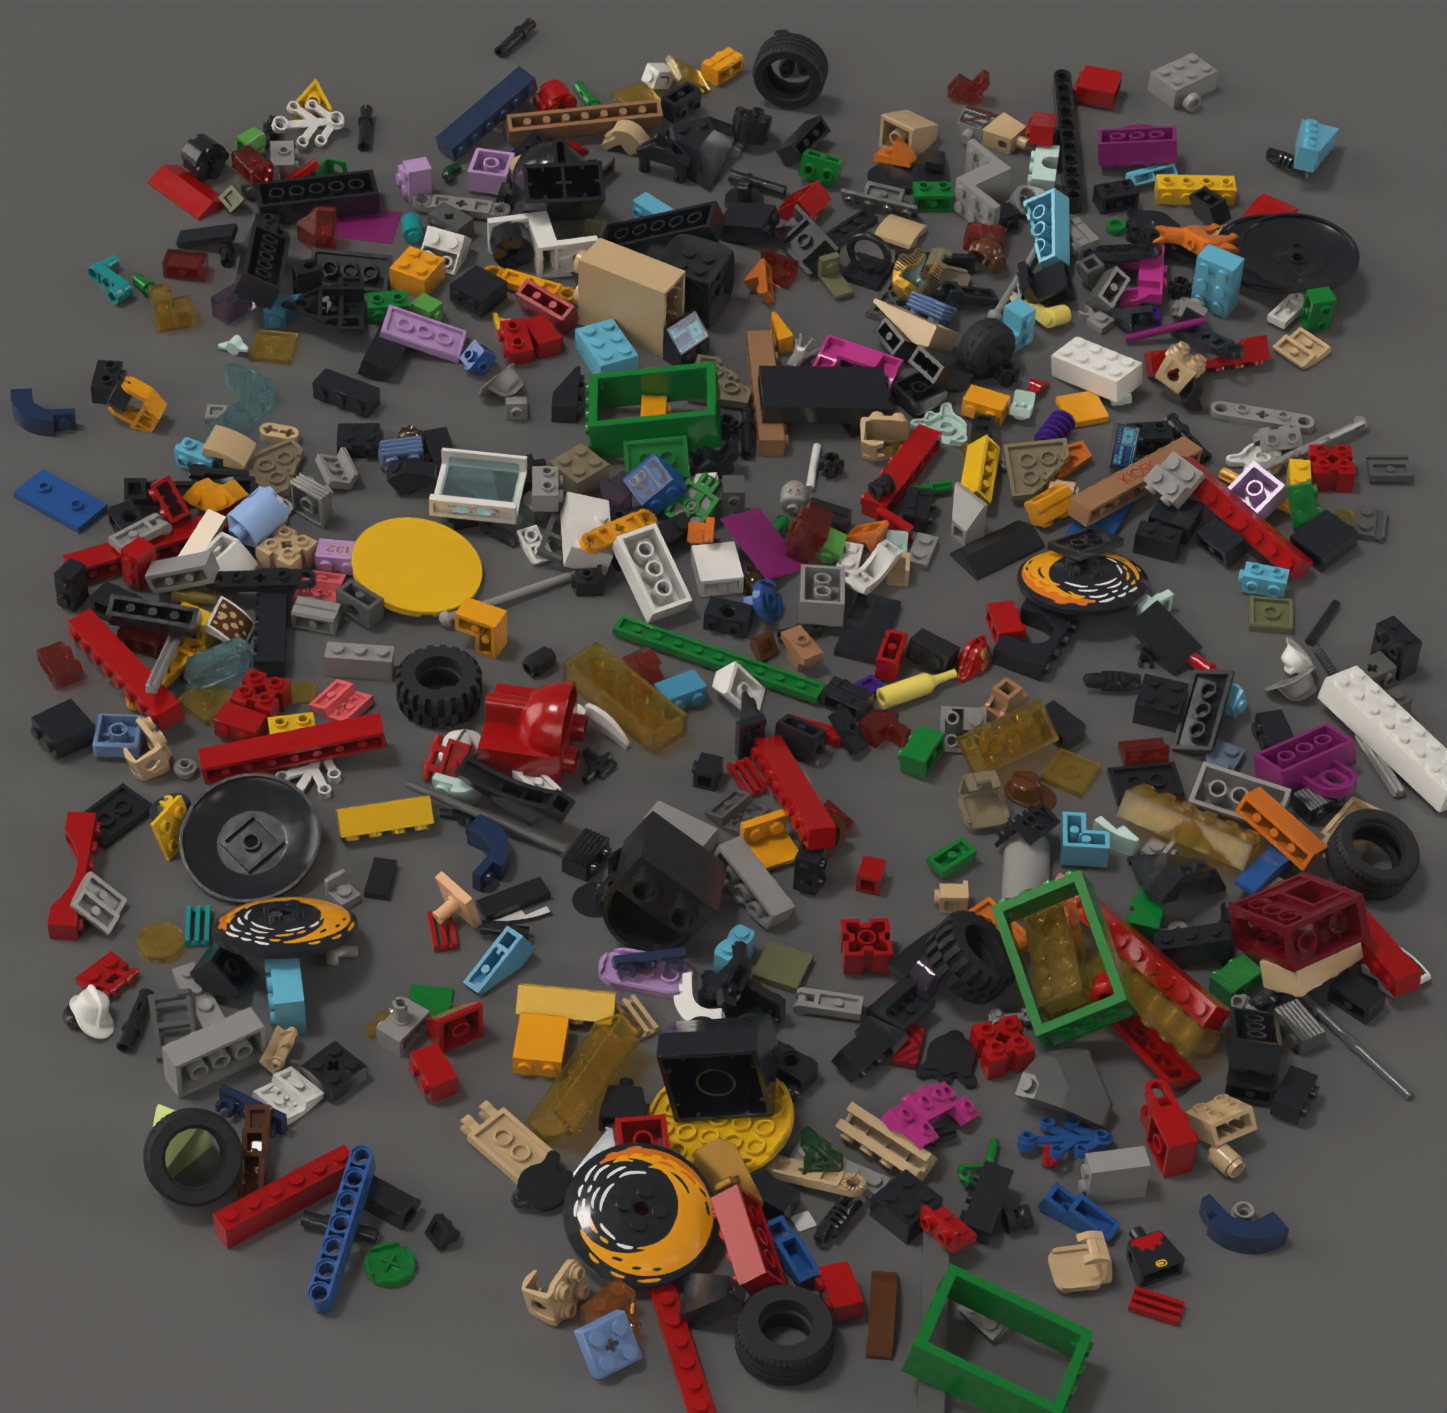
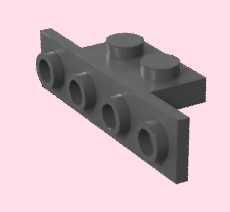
M867 181L863 193L844 188L841 189L842 200L848 204L854 205L856 203L868 209L877 208L886 213L894 212L907 218H918V206L903 202L905 189Z

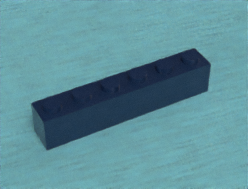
M518 66L436 136L438 149L453 161L463 156L468 149L477 144L496 125L504 121L506 115L518 109L524 101L536 93L538 89L535 77Z

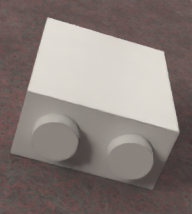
M734 541L691 546V564L700 597L743 593L744 575Z

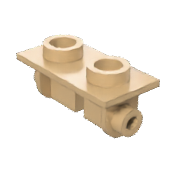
M278 1025L259 1061L272 1075L281 1071L295 1040L298 1038V1030L294 1027L283 1030Z

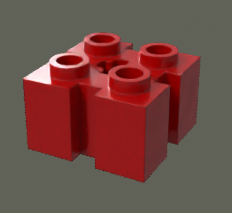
M1309 444L1306 460H1311L1312 484L1317 485L1318 492H1327V489H1335V492L1352 493L1356 471L1354 462H1352L1351 445H1334L1333 449L1327 448L1326 445Z
M250 668L242 679V686L236 687L229 700L230 703L267 714V717L280 716L279 711L285 712L292 702L291 681L276 676L268 679L267 673Z
M870 918L869 923H860V919H841L839 940L843 974H863V969H871L872 974L891 973L888 970V963L893 960L889 918Z
M1017 1014L999 1018L998 1024L992 1025L990 1021L971 1025L969 1042L975 1049L976 1059L981 1058L980 1067L987 1081L1006 1076V1070L1013 1069L1014 1073L1022 1072L1034 1061L1035 1048L1029 1037L1023 1036L1024 1027Z

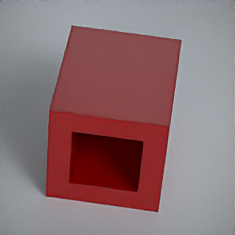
M863 855L856 880L857 892L879 896L885 877L886 860Z

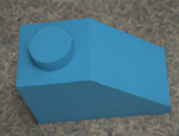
M301 294L278 296L271 310L263 309L265 329L287 327L298 318L300 314L281 307V303L287 300L293 302Z

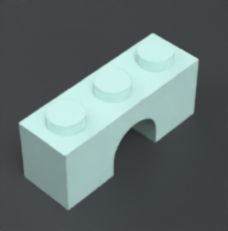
M1036 145V151L1032 150L1027 179L1028 186L1039 187L1045 192L1055 187L1059 145H1052V147Z

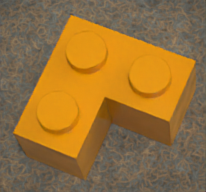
M467 597L455 613V630L475 637V653L496 659L507 644V611Z

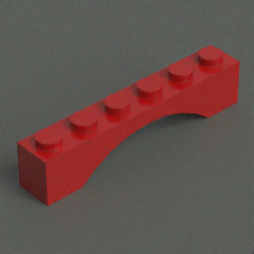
M1267 335L1241 339L1238 343L1242 344L1244 348V356L1237 360H1226L1222 357L1209 359L1206 361V369L1213 368V372L1224 371L1225 366L1239 369L1244 368L1246 363H1251L1252 366L1264 365V361L1270 359ZM1167 349L1144 353L1147 378L1154 377V380L1157 381L1155 375L1166 357L1165 352ZM1178 368L1170 370L1168 375L1174 374V378L1179 377L1178 372L1180 370Z
M69 811L67 813L65 824L66 843L77 860V869L69 888L50 907L47 923L50 939L79 940L80 931H84L85 918L72 909L70 904L86 873L90 871L94 873L95 871L93 855L98 853L96 837L101 836V822H97L96 813Z

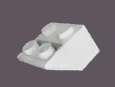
M428 226L421 250L445 258V273L455 275L467 259L472 239L461 234Z
M222 531L201 551L212 550L220 567L219 571L256 570L259 567L256 560L239 539ZM215 579L214 584L220 583L221 580L219 581L218 579V581H216Z

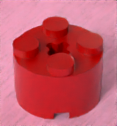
M557 79L542 84L540 86L541 90L538 94L535 93L532 98V104L537 111L577 107L575 96L564 82L562 83Z

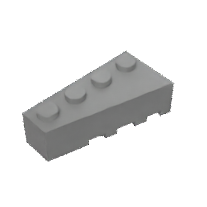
M738 836L718 845L714 855L727 864L722 889L727 888L733 894L732 899L738 904L743 903L746 906V912L766 930L787 921L795 908L792 900L780 888L778 882L770 875L764 864L759 861L742 837Z

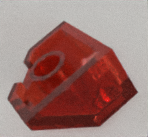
M316 206L309 215L297 221V240L311 250L312 248L337 250V208Z

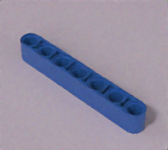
M366 1145L355 1146L350 1152L307 1290L312 1309L318 1314L328 1313L335 1304L376 1170L372 1150ZM362 1159H368L363 1163H359ZM356 1181H360L357 1185H351ZM348 1204H354L352 1207L345 1208ZM343 1226H346V1227H347V1228H345V1229L342 1230V1231H338V1229H339L340 1227H343ZM335 1249H339V1250H340V1251H338L337 1253H334V1254H331V1253H330V1252H332V1251L335 1250ZM328 1272H332V1273H333V1274H331V1275L328 1276V1277H324V1276H323L324 1274H326V1273H328ZM321 1295H325V1296H326L325 1298H323V1299H321V1300H316V1298L319 1297V1296H321Z

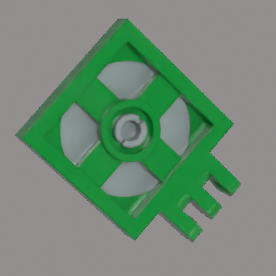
M704 472L696 483L687 478L685 481L687 491L663 512L665 516L671 518L684 511L691 522L706 523V517L714 515L723 502L715 496L722 487V482L716 481L714 477H709V474Z

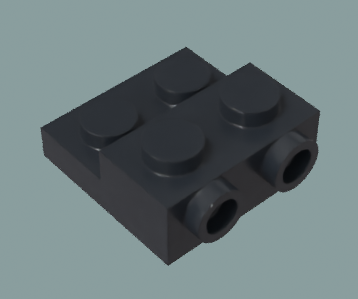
M380 423L338 424L337 454L341 447H345L351 458H378Z

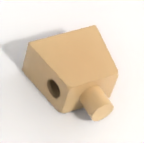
M1004 112L983 129L982 146L1005 154H1011L1018 147L1025 151L1030 147L1029 139L1025 138V125Z

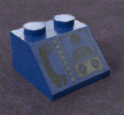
M655 452L623 478L624 483L644 508H651L655 517L687 491L683 475Z

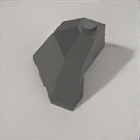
M1069 1046L1039 1054L1023 1071L1015 1092V1096L1030 1106L1070 1113L1085 1124L1103 1128L1106 1127L1113 1107V1103L1103 1087L1105 1085L1101 1075L1094 1066L1091 1052L1086 1049Z

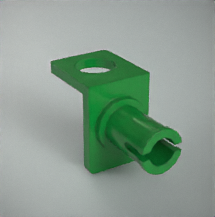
M326 157L321 162L320 168L309 176L340 173L335 170L334 164L342 168V173L348 172L347 165L343 160Z

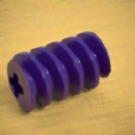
M1064 410L1052 412L1035 434L1034 441L1066 438L1075 427L1074 417Z

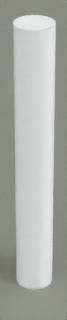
M818 443L813 444L806 482L808 492H812L815 486L821 445Z

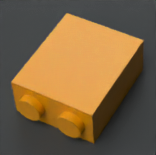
M520 1012L512 1057L513 1074L562 1078L569 1035V1017Z

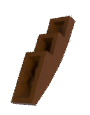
M270 1104L245 1105V1128H242L243 1165L238 1177V1200L267 1184L272 1125V1106Z

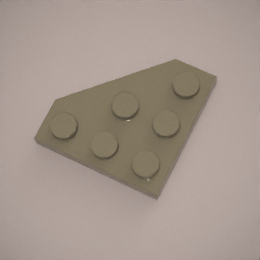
M698 354L696 363L716 362L721 406L739 409L748 407L752 390L747 385L744 386L740 382V378L731 369H727L719 357ZM707 398L687 401L707 403Z
M291 437L253 453L244 470H249L250 476H255L257 488L259 486L264 488L270 486L283 498L290 492V480H293L296 476L303 458V448Z
M1067 438L1003 444L1012 501L1028 500L1035 497L1069 461Z

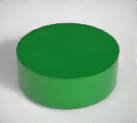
M1114 218L1107 221L1106 232L1109 235L1122 236L1125 233L1126 223L1123 220Z

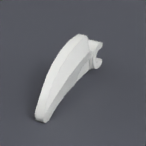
M587 703L585 709L582 705L577 704V713L588 715L589 726L607 735L623 749L630 746V742L623 730L605 711L591 703Z

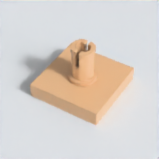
M441 871L435 876L445 903L432 912L433 917L440 924H443L444 921L456 912L476 929L481 925V919L473 899Z

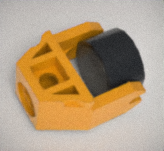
M126 376L125 378H120L106 405L109 406L108 409L112 415L131 425L130 429L152 433L167 403L153 387L135 377ZM132 396L143 402L140 409L128 404Z

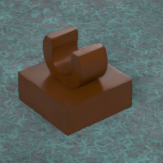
M766 631L750 640L751 651L754 652L758 661H763L779 652L773 632Z

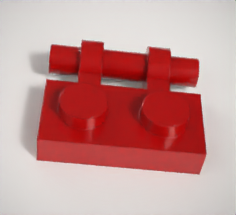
M435 734L433 742H430L429 745L430 752L427 761H424L422 766L424 770L421 778L430 780L432 772L457 778L453 774L466 754H470L472 745L449 738L445 747L442 745L444 736ZM439 752L444 753L440 766L435 765Z
M110 951L75 977L76 985L83 990L93 984L97 990L102 991L108 998L112 999L118 994V990L132 984L134 978L140 973L135 967L127 971L128 963Z

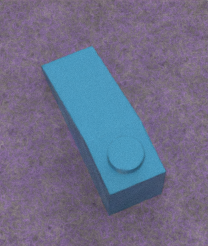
M506 926L463 983L479 995H482L520 969L536 948L523 935Z

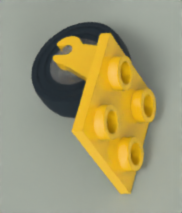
M172 793L159 798L152 804L149 810L152 819L150 826L166 861H170L180 851V828L185 814L191 806L189 798L182 793Z

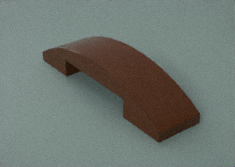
M872 1270L866 1358L892 1361L898 1272Z

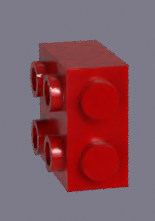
M1085 65L1083 72H1079L1078 80L1074 84L1073 94H1076L1075 102L1098 106L1103 109H1113L1121 88L1123 72Z
M170 474L150 484L152 489L148 490L154 502L159 501L162 508L159 511L165 521L169 520L172 524L191 514Z

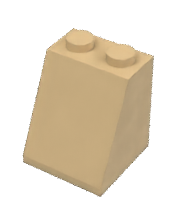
M907 109L881 115L880 148H892L893 142L901 137L917 157L937 140L938 124Z

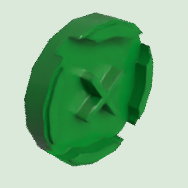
M383 1242L369 1250L370 1253L364 1259L366 1277L371 1283L381 1288L390 1289L405 1285L413 1277L416 1270L415 1256L412 1251L406 1246H400L397 1242Z

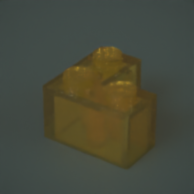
M168 283L148 286L150 316L156 333L197 326L196 310L190 295L174 298Z

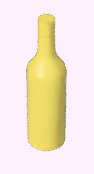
M955 669L937 675L921 673L878 688L876 690L878 703L882 709L886 710L931 694L938 684L956 678L957 672Z

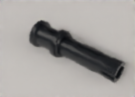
M1171 413L1164 418L1163 421H1168L1175 440L1185 436L1203 448L1200 458L1202 464H1206L1211 460L1212 454L1190 433L1189 426L1183 424L1176 413Z

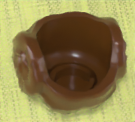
M991 238L975 240L969 247L968 254H976V261L989 266L990 272L997 274L1004 269L1007 261L999 242Z

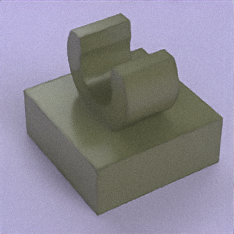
M231 184L218 197L231 213L235 212L247 200L235 184Z

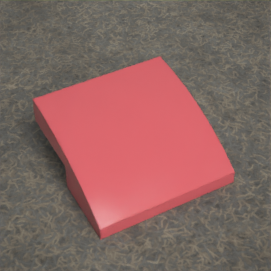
M313 570L316 574V586L314 585V588L311 587L310 590L308 588L306 591L305 589H296L293 595V604H295L298 596L336 602V589L345 583L346 574ZM303 577V579L301 578V581L309 580L307 577Z
M336 679L308 706L329 722L361 716L375 701L373 695L356 691L354 683Z

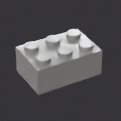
M1192 52L1151 71L1148 91L1170 108L1175 109L1182 106L1184 99L1190 93L1196 92L1201 97L1216 89L1218 71Z
M801 564L798 623L827 625L830 627L843 626L845 567Z

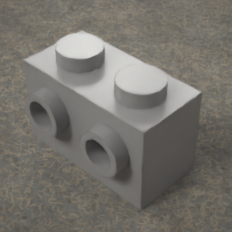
M532 466V512H558L559 503H563V490H558V488H563V475H558V466Z

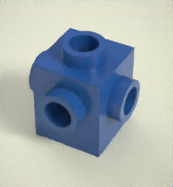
M474 339L459 358L465 364L463 366L465 370L471 374L475 372L483 376L498 357L488 345Z

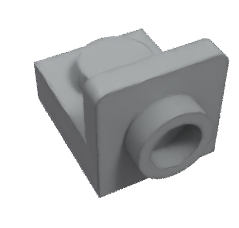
M505 397L506 420H527L526 397Z
M1152 837L1141 849L1140 855L1160 853L1178 855V840L1173 838L1169 844H1166Z
M341 869L324 880L325 896L333 903L348 909L361 901V894L347 881L345 870Z

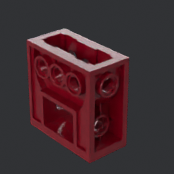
M1306 872L1297 874L1228 905L1236 949L1292 972L1299 971L1371 938L1363 893Z

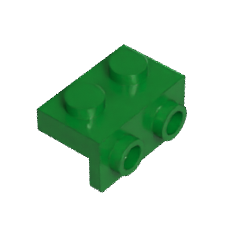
M1307 479V482L1286 486L1293 529L1303 527L1321 513L1320 504L1316 505L1314 498L1318 497L1317 485L1312 484L1311 479Z

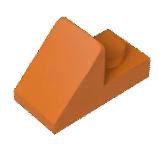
M901 137L893 142L892 148L884 147L874 154V162L910 168L918 162L916 155Z
M765 258L758 261L746 276L744 283L750 291L757 290L758 296L762 297L766 304L774 302L772 271Z
M706 517V523L689 522L687 542L693 545L713 544L715 517Z
M883 520L856 525L847 534L846 541L858 544L865 543L872 554L877 545L885 540L889 522Z

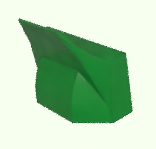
M960 837L927 857L926 863L941 878L951 879L969 867L977 857V849Z

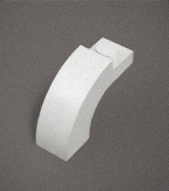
M885 539L877 545L871 556L859 569L849 574L846 582L850 584L854 591L867 596L887 576L901 557L903 551Z
M692 972L682 973V983L679 984L680 994L673 995L675 1006L682 1021H688L698 1016H705L711 1019L726 1018L722 1008L707 1009L699 1005L698 984Z

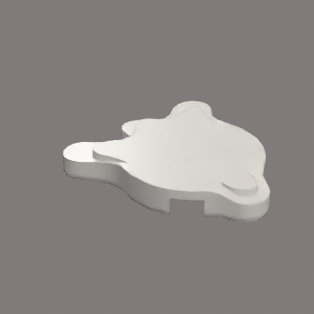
M1255 443L1246 446L1242 452L1228 455L1225 462L1231 467H1244V471L1253 461L1258 465H1262L1281 456L1282 452L1281 450L1261 452V447L1254 446ZM1282 465L1275 467L1267 472H1269L1271 475H1274L1279 472V470L1282 468Z

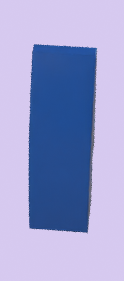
M1272 846L1243 871L1235 880L1234 885L1250 895L1263 890L1276 877L1290 871L1294 863L1275 846Z
M1057 1181L1037 1206L1053 1219L1079 1233L1092 1230L1102 1231L1106 1243L1110 1241L1121 1225L1120 1222L1085 1195L1080 1193L1076 1197Z
M783 1215L768 1221L767 1224L782 1269L799 1285L818 1277L819 1266L798 1232L791 1230Z

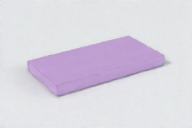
M389 304L379 337L458 364L468 331Z

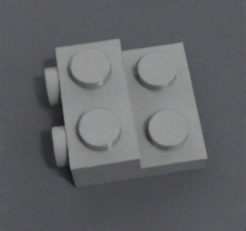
M1173 451L1161 466L1156 464L1143 481L1146 483L1144 488L1152 495L1159 494L1161 496L1160 500L1168 507L1173 505L1179 509L1206 476Z

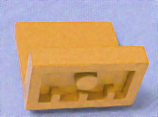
M783 809L740 823V836L750 846L759 861L764 864L767 871L795 862L798 849L786 832V816Z

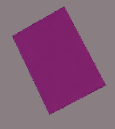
M380 209V213L323 219L317 235L392 244L402 212Z
M760 508L720 518L765 579H773L801 570L802 562Z

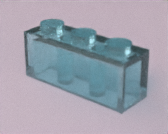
M238 636L189 656L186 661L184 679L200 691L248 671L252 665L254 647Z

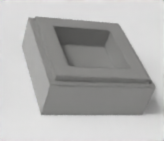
M207 404L205 424L226 425L228 405Z

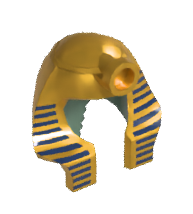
M916 248L914 253L910 255L902 253L899 255L893 269L892 288L899 298L907 301L910 299L909 296L912 295V291L928 295L940 287L939 278L944 268L935 262L927 273V279L923 280L920 278V273L926 261L925 253L919 248Z

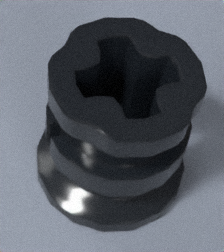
M883 473L874 482H870L867 489L875 500H879L882 496L889 494V492L896 491V483L890 474Z

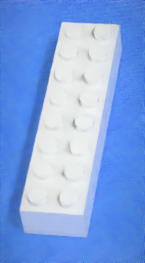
M1358 666L1326 677L1317 698L1439 813L1447 810V749Z

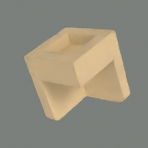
M902 553L901 557L887 574V585L908 586L911 553Z

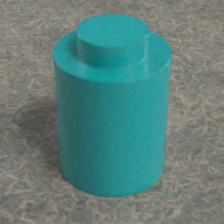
M416 213L405 214L401 219L403 237L408 243H418L423 238L421 217Z

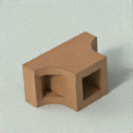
M801 625L781 632V640L786 649V659L797 672L816 665L818 660L823 659V651Z
M1005 677L991 688L990 698L983 706L987 708L986 716L1000 724L1026 704L1029 700V695L1023 691L1021 686Z

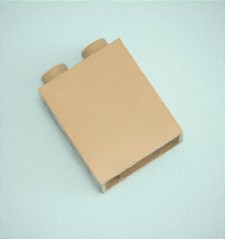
M599 238L588 250H580L573 263V271L578 274V285L573 294V303L578 305V324L587 326L614 319L631 345L663 357V329L684 315L686 271L602 238Z

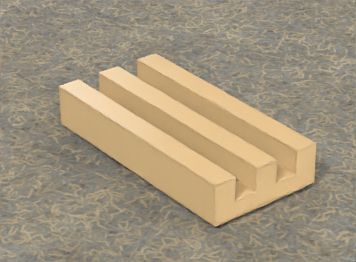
M635 994L631 995L629 1000L626 998L622 999L620 1004L618 1001L616 1002L615 1012L637 1041L659 1032V1026ZM623 1009H627V1011L633 1017L635 1023L639 1025V1027L642 1029L643 1033H641L638 1030V1028L635 1026V1024L632 1022V1020L629 1018V1016Z

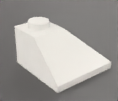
M736 661L716 671L712 688L740 711L742 692L747 691L749 696L755 699L757 708L760 711L766 688Z

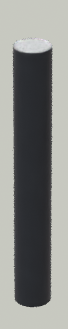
M1338 600L1331 602L1305 639L1307 645H1313L1339 608L1340 602Z

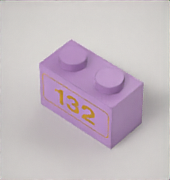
M319 538L315 554L316 570L353 575L351 555L355 541Z

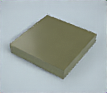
M1249 595L1248 631L1293 635V599Z
M768 941L752 972L751 979L796 994L813 962L814 955Z

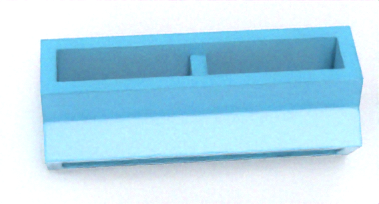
M1161 163L1127 172L1125 179H1131L1136 188L1155 183L1156 174L1178 175L1174 163L1169 165Z

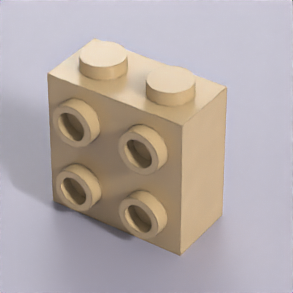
M1227 1094L1217 1095L1214 1097V1100L1196 1104L1193 1106V1109L1186 1111L1189 1125L1192 1131H1196L1198 1139L1214 1147L1257 1130L1253 1107Z

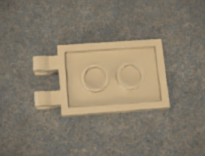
M1352 796L1322 830L1319 839L1327 845L1336 827L1349 813L1362 809H1381ZM1362 839L1353 840L1355 852L1360 858L1374 844Z
M486 1100L479 1105L482 1111L478 1113L479 1117L485 1122L479 1125L468 1114L461 1119L464 1125L460 1127V1130L467 1135V1141L517 1184L523 1170L531 1165L541 1163L552 1149L504 1107L497 1111Z

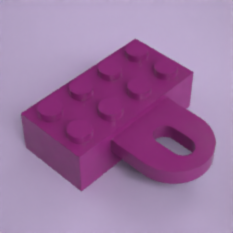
M1132 124L1116 129H1098L1099 166L1106 168L1113 167L1114 165L1131 167L1134 164L1151 166L1154 163L1169 165L1177 162L1176 126L1154 127L1148 124Z
M1327 722L1254 754L1255 778L1292 789V792L1307 787L1322 797L1338 798L1353 793L1357 788V774L1349 768L1356 764L1355 740ZM1329 780H1336L1341 784H1334Z

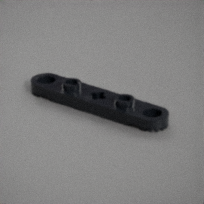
M1132 224L1126 232V239L1132 244L1153 243L1155 239L1160 237V232L1150 228L1146 229L1141 227V225L1138 226V224ZM1132 232L1140 234L1139 238L1132 235ZM1165 243L1164 255L1196 266L1198 255L1183 248L1181 245Z
M1200 326L1170 332L1172 337L1226 360H1237L1244 356L1242 344H1236L1233 340Z
M310 569L218 571L215 579L216 581L219 579L221 582L206 584V589L210 592L212 591V593L215 591L216 593L218 591H227V593L294 591V589H305L306 591L308 588L309 590L311 587L314 588L317 580L315 572ZM303 577H307L309 580L301 581V578L303 579Z

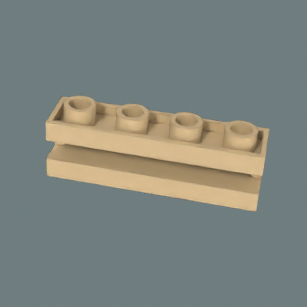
M851 1102L846 1109L850 1113L845 1120L840 1118L835 1126L841 1131L839 1136L851 1144L854 1140L861 1144L859 1149L870 1157L875 1153L881 1157L879 1162L890 1170L893 1167L901 1170V1172L907 1169L923 1182L938 1158L924 1148L920 1150L913 1141L903 1134L890 1131L883 1121L854 1102Z

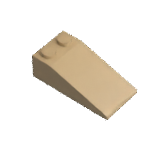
M874 299L873 302L911 342L951 353L959 333L911 313L897 305Z

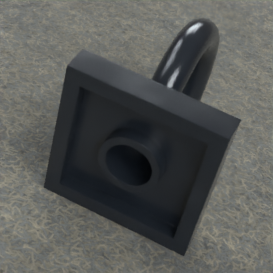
M858 232L848 240L847 253L851 261L841 275L848 283L878 292L894 269V263L891 262V251L887 243L879 236L870 232ZM860 240H868L875 243L882 250L884 259L861 252L856 253L855 244Z

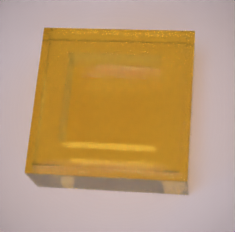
M293 682L292 704H309L315 699V682Z

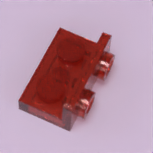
M763 249L760 259L765 258L771 267L773 285L788 290L798 277L799 261Z
M1162 737L1118 741L1117 746L1123 766L1168 762L1170 747L1168 744H1164Z

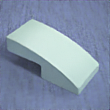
M1102 816L1094 820L1093 830L1110 831L1111 849L1128 856L1137 855L1139 838L1124 825L1116 829Z

